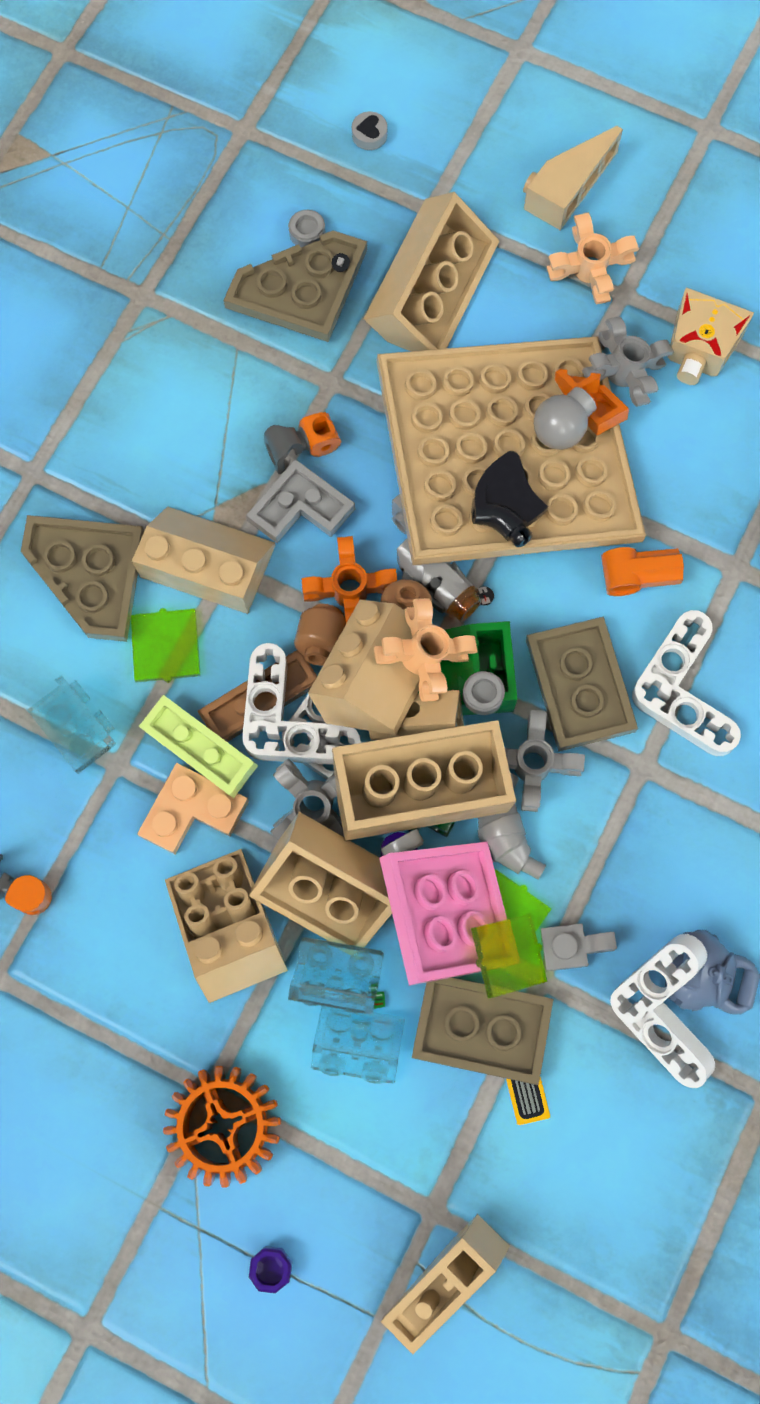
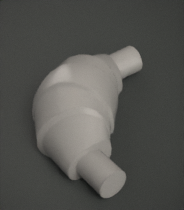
M510 773L513 788H515L519 778ZM514 804L507 813L479 817L478 838L480 842H488L492 860L501 863L517 874L523 871L539 880L546 865L529 856L531 849L527 844L526 832L516 805Z

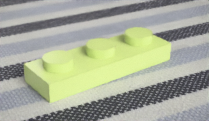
M162 695L139 725L142 730L232 798H235L258 767L255 762L165 695Z

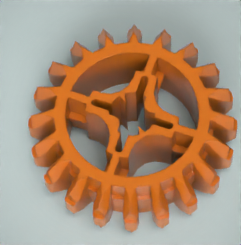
M216 1066L214 1071L215 1080L211 1081L209 1073L203 1069L198 1072L201 1082L199 1087L191 1079H186L183 1082L185 1088L190 1093L188 1097L179 1092L173 1093L172 1099L182 1106L180 1110L166 1109L165 1116L177 1119V1125L164 1127L163 1133L165 1135L177 1133L178 1141L170 1143L166 1146V1149L169 1153L180 1148L182 1149L184 1154L175 1161L177 1168L183 1167L189 1161L193 1163L187 1175L189 1179H195L201 1170H204V1186H211L215 1175L219 1174L221 1187L227 1188L230 1186L231 1172H234L236 1180L242 1184L247 1181L245 1166H248L254 1174H259L262 1171L261 1165L255 1159L258 1155L268 1161L272 1159L273 1153L263 1146L265 1141L274 1144L279 1143L280 1136L268 1133V1126L280 1125L281 1118L273 1117L268 1119L267 1111L275 1109L278 1103L276 1100H271L263 1104L260 1098L270 1090L267 1085L260 1086L256 1091L251 1089L257 1079L255 1074L250 1073L244 1082L241 1083L239 1082L241 1068L233 1067L229 1079H226L224 1067ZM228 1088L242 1094L252 1106L238 1112L230 1111L224 1105L223 1100L219 1098L216 1089ZM204 1096L207 1102L205 1104L207 1119L200 1128L189 1133V1120L196 1103ZM218 1113H220L223 1119H235L242 1116V1120L233 1123V1128L227 1129L231 1134L226 1139L223 1133L203 1135L205 1131L213 1128V1123H218L215 1120ZM257 1119V1133L250 1150L241 1157L238 1149L240 1147L238 1132L243 1125ZM207 1140L216 1142L223 1154L226 1153L229 1163H217L206 1159L196 1150L194 1145Z

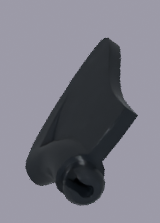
M509 451L486 469L476 486L471 513L473 524L492 527L507 541L511 540L515 547H523L532 538L531 530L526 527L545 514L548 506L531 489L517 452Z

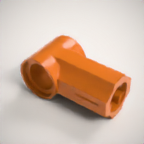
M619 547L608 550L601 555L606 591L609 596H626L634 594L642 588L681 584L684 580L683 557L678 548L636 552V549L631 547Z

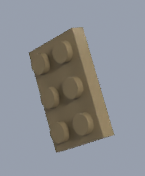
M604 616L527 635L526 643L558 752L635 733L638 730Z
M457 978L426 982L412 1058L539 1085L554 999Z

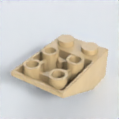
M241 849L165 879L194 977L209 1003L288 971L263 904L249 897L255 883Z

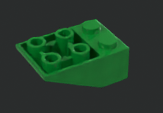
M510 621L467 624L445 629L450 638L471 635L475 636L478 652L468 654V661L451 662L449 660H442L440 662L441 672L447 681V691H460L463 716L478 715L466 707L463 701V688L466 680L471 675L481 671L490 672L498 676L505 688L502 705L494 713L514 712L517 703V690Z

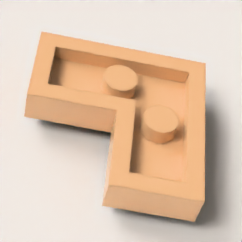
M176 763L137 835L176 854L194 819L231 836L249 800L239 793L235 798H232L206 777Z

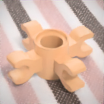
M589 212L575 215L574 221L576 226L572 227V234L575 242L578 244L577 251L571 253L557 252L549 255L550 265L546 269L550 281L562 280L570 274H575L579 280L591 283L592 295L596 305L610 302L609 292H612L614 287L611 277L607 274V267L613 264L627 265L635 262L634 252L639 250L635 236H626L614 243H610L605 236L594 233ZM587 257H594V258H596V259H598V260H591V259H588Z
M430 598L414 599V607H407L405 609V618L411 629L412 638H382V646L374 647L376 664H391L402 661L410 672L419 675V695L421 701H438V694L447 693V681L441 672L440 662L442 660H449L451 662L468 661V654L478 652L475 636L471 635L450 638L443 628L432 624L433 606ZM422 646L426 647L430 654L426 653Z

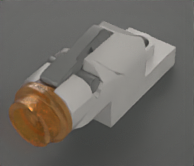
M399 494L392 500V520L397 528L407 535ZM408 538L397 548V562L403 571L402 579L413 580L426 587L431 595L433 608L440 613L445 612L450 618L456 617L460 622H463L480 606L482 598L477 595L478 589L465 577L455 561L452 564L451 562L412 565Z

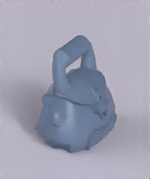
M707 930L683 933L694 936L702 942L706 948L707 961L691 980L668 999L675 1002L681 1009L692 1011L714 1006L726 1013L741 1015L752 1009L760 980V974L755 965L743 956L732 952L729 953L719 942L717 936ZM684 952L678 955L672 963L678 968L690 957ZM736 968H743L744 972L736 1004H734L728 997L734 985Z

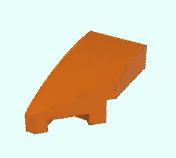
M559 369L555 372V381L564 395H567L574 387H580L595 401L597 409L588 417V427L597 436L628 419L629 408L605 385H600V373H591L586 378L569 376L567 374L568 370Z

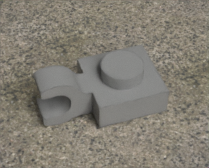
M583 924L540 929L546 972L588 967L587 954L611 952L617 949L615 932L584 936Z

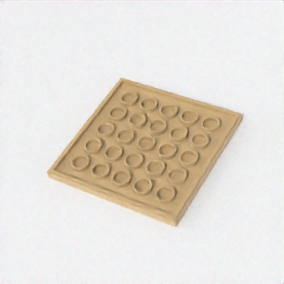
M598 336L377 354L376 363L412 565L640 543L644 541L646 533L620 425L618 424L598 436L587 426V431L580 442L564 450L547 447L538 439L534 430V415L539 405L554 395L563 394L555 381V372L559 369L568 370L567 374L569 376L585 377L582 372L583 368L592 366L589 357L596 353H602ZM606 377L600 381V385H605L611 391L609 379ZM509 451L517 452L531 489L548 506L545 514L526 527L531 530L532 538L523 547H515L511 540L507 541L492 527L477 525L472 522V500L481 476L494 461Z

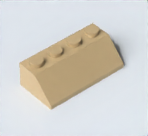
M455 192L425 199L364 320L387 342L408 351L447 349L499 243L498 238Z
M498 720L332 748L337 801L345 841L507 813L516 803Z

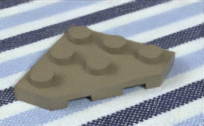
M332 230L320 235L318 241L300 247L298 244L273 254L272 260L255 267L249 264L239 268L223 300L225 308L329 342L367 252V241ZM343 253L349 257L350 266L346 271L337 272L333 269L331 262L336 254Z
M27 515L21 553L88 638L127 642L138 572L132 559L143 536V527Z

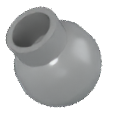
M574 387L567 395H554L543 401L535 412L533 422L538 439L547 447L557 450H564L575 446L587 431L588 417L597 409L595 401L580 387Z

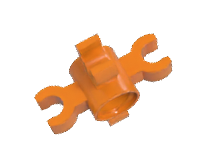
M353 536L337 537L340 565L334 569L332 577L312 576L301 578L304 601L312 602L334 597L336 602L344 607L346 623L360 599L366 600L367 595L370 593L383 594L384 589L389 584L397 581L396 569H383L374 573H366L361 565L355 563ZM346 580H355L360 584L353 591H345L340 588L341 583Z

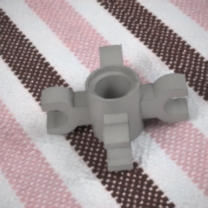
M620 316L606 319L605 322L609 330L600 331L598 335L602 345L609 348L611 354L596 353L591 355L589 361L592 366L583 368L582 372L586 378L591 373H600V381L608 377L617 386L629 387L632 403L636 407L647 405L651 402L647 394L657 392L658 385L652 376H648L645 369L658 370L665 367L666 363L663 357L672 355L674 351L668 340H659L649 346L646 341L637 336H627L626 325Z
M530 710L527 725V741L519 747V750L505 748L509 768L515 769L518 777L524 781L521 811L538 812L541 799V781L546 778L549 772L568 776H581V772L584 771L585 755L554 753L552 747L544 741L547 711ZM528 753H537L543 758L545 766L540 769H531L524 763L523 756Z
M287 759L276 768L273 776L296 799L293 809L273 824L274 828L270 831L273 836L279 840L298 812H301L344 837L341 817L332 809L334 798L337 796L335 774L333 773L325 782L319 780L307 781L290 759ZM311 795L317 796L323 801L325 807L318 811L310 810L305 806L303 799Z

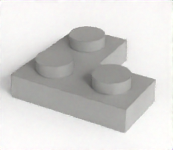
M295 459L246 514V518L250 524L276 543L280 541L301 515L332 537L353 513L355 503Z

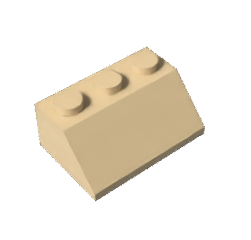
M167 507L146 526L132 562L141 578L248 614L276 545L275 542Z
M359 600L308 692L326 724L390 735L397 734L419 691L420 678L418 674L410 672L402 661L391 664H376L374 647L382 646L381 640L385 637L412 638L411 629L406 622L405 610L394 603ZM422 646L423 650L430 654L429 650Z
M298 812L278 840L249 894V897L356 957L392 914L379 857L350 840L345 841L343 836L301 812Z

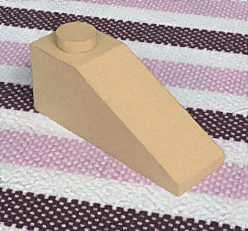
M615 126L546 161L538 173L532 172L523 188V192L526 193L524 210L561 230L617 154L623 129Z
M477 1214L450 1241L380 1322L414 1354L497 1271L510 1245Z

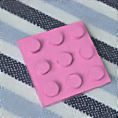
M488 842L388 853L379 858L409 986L518 964Z

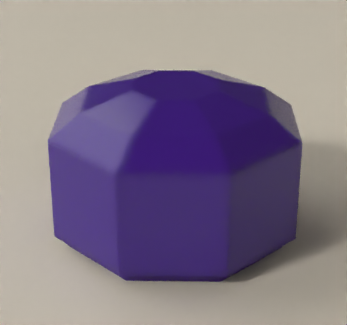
M265 1246L251 1258L248 1277L259 1292L276 1294L290 1282L292 1261L283 1248Z

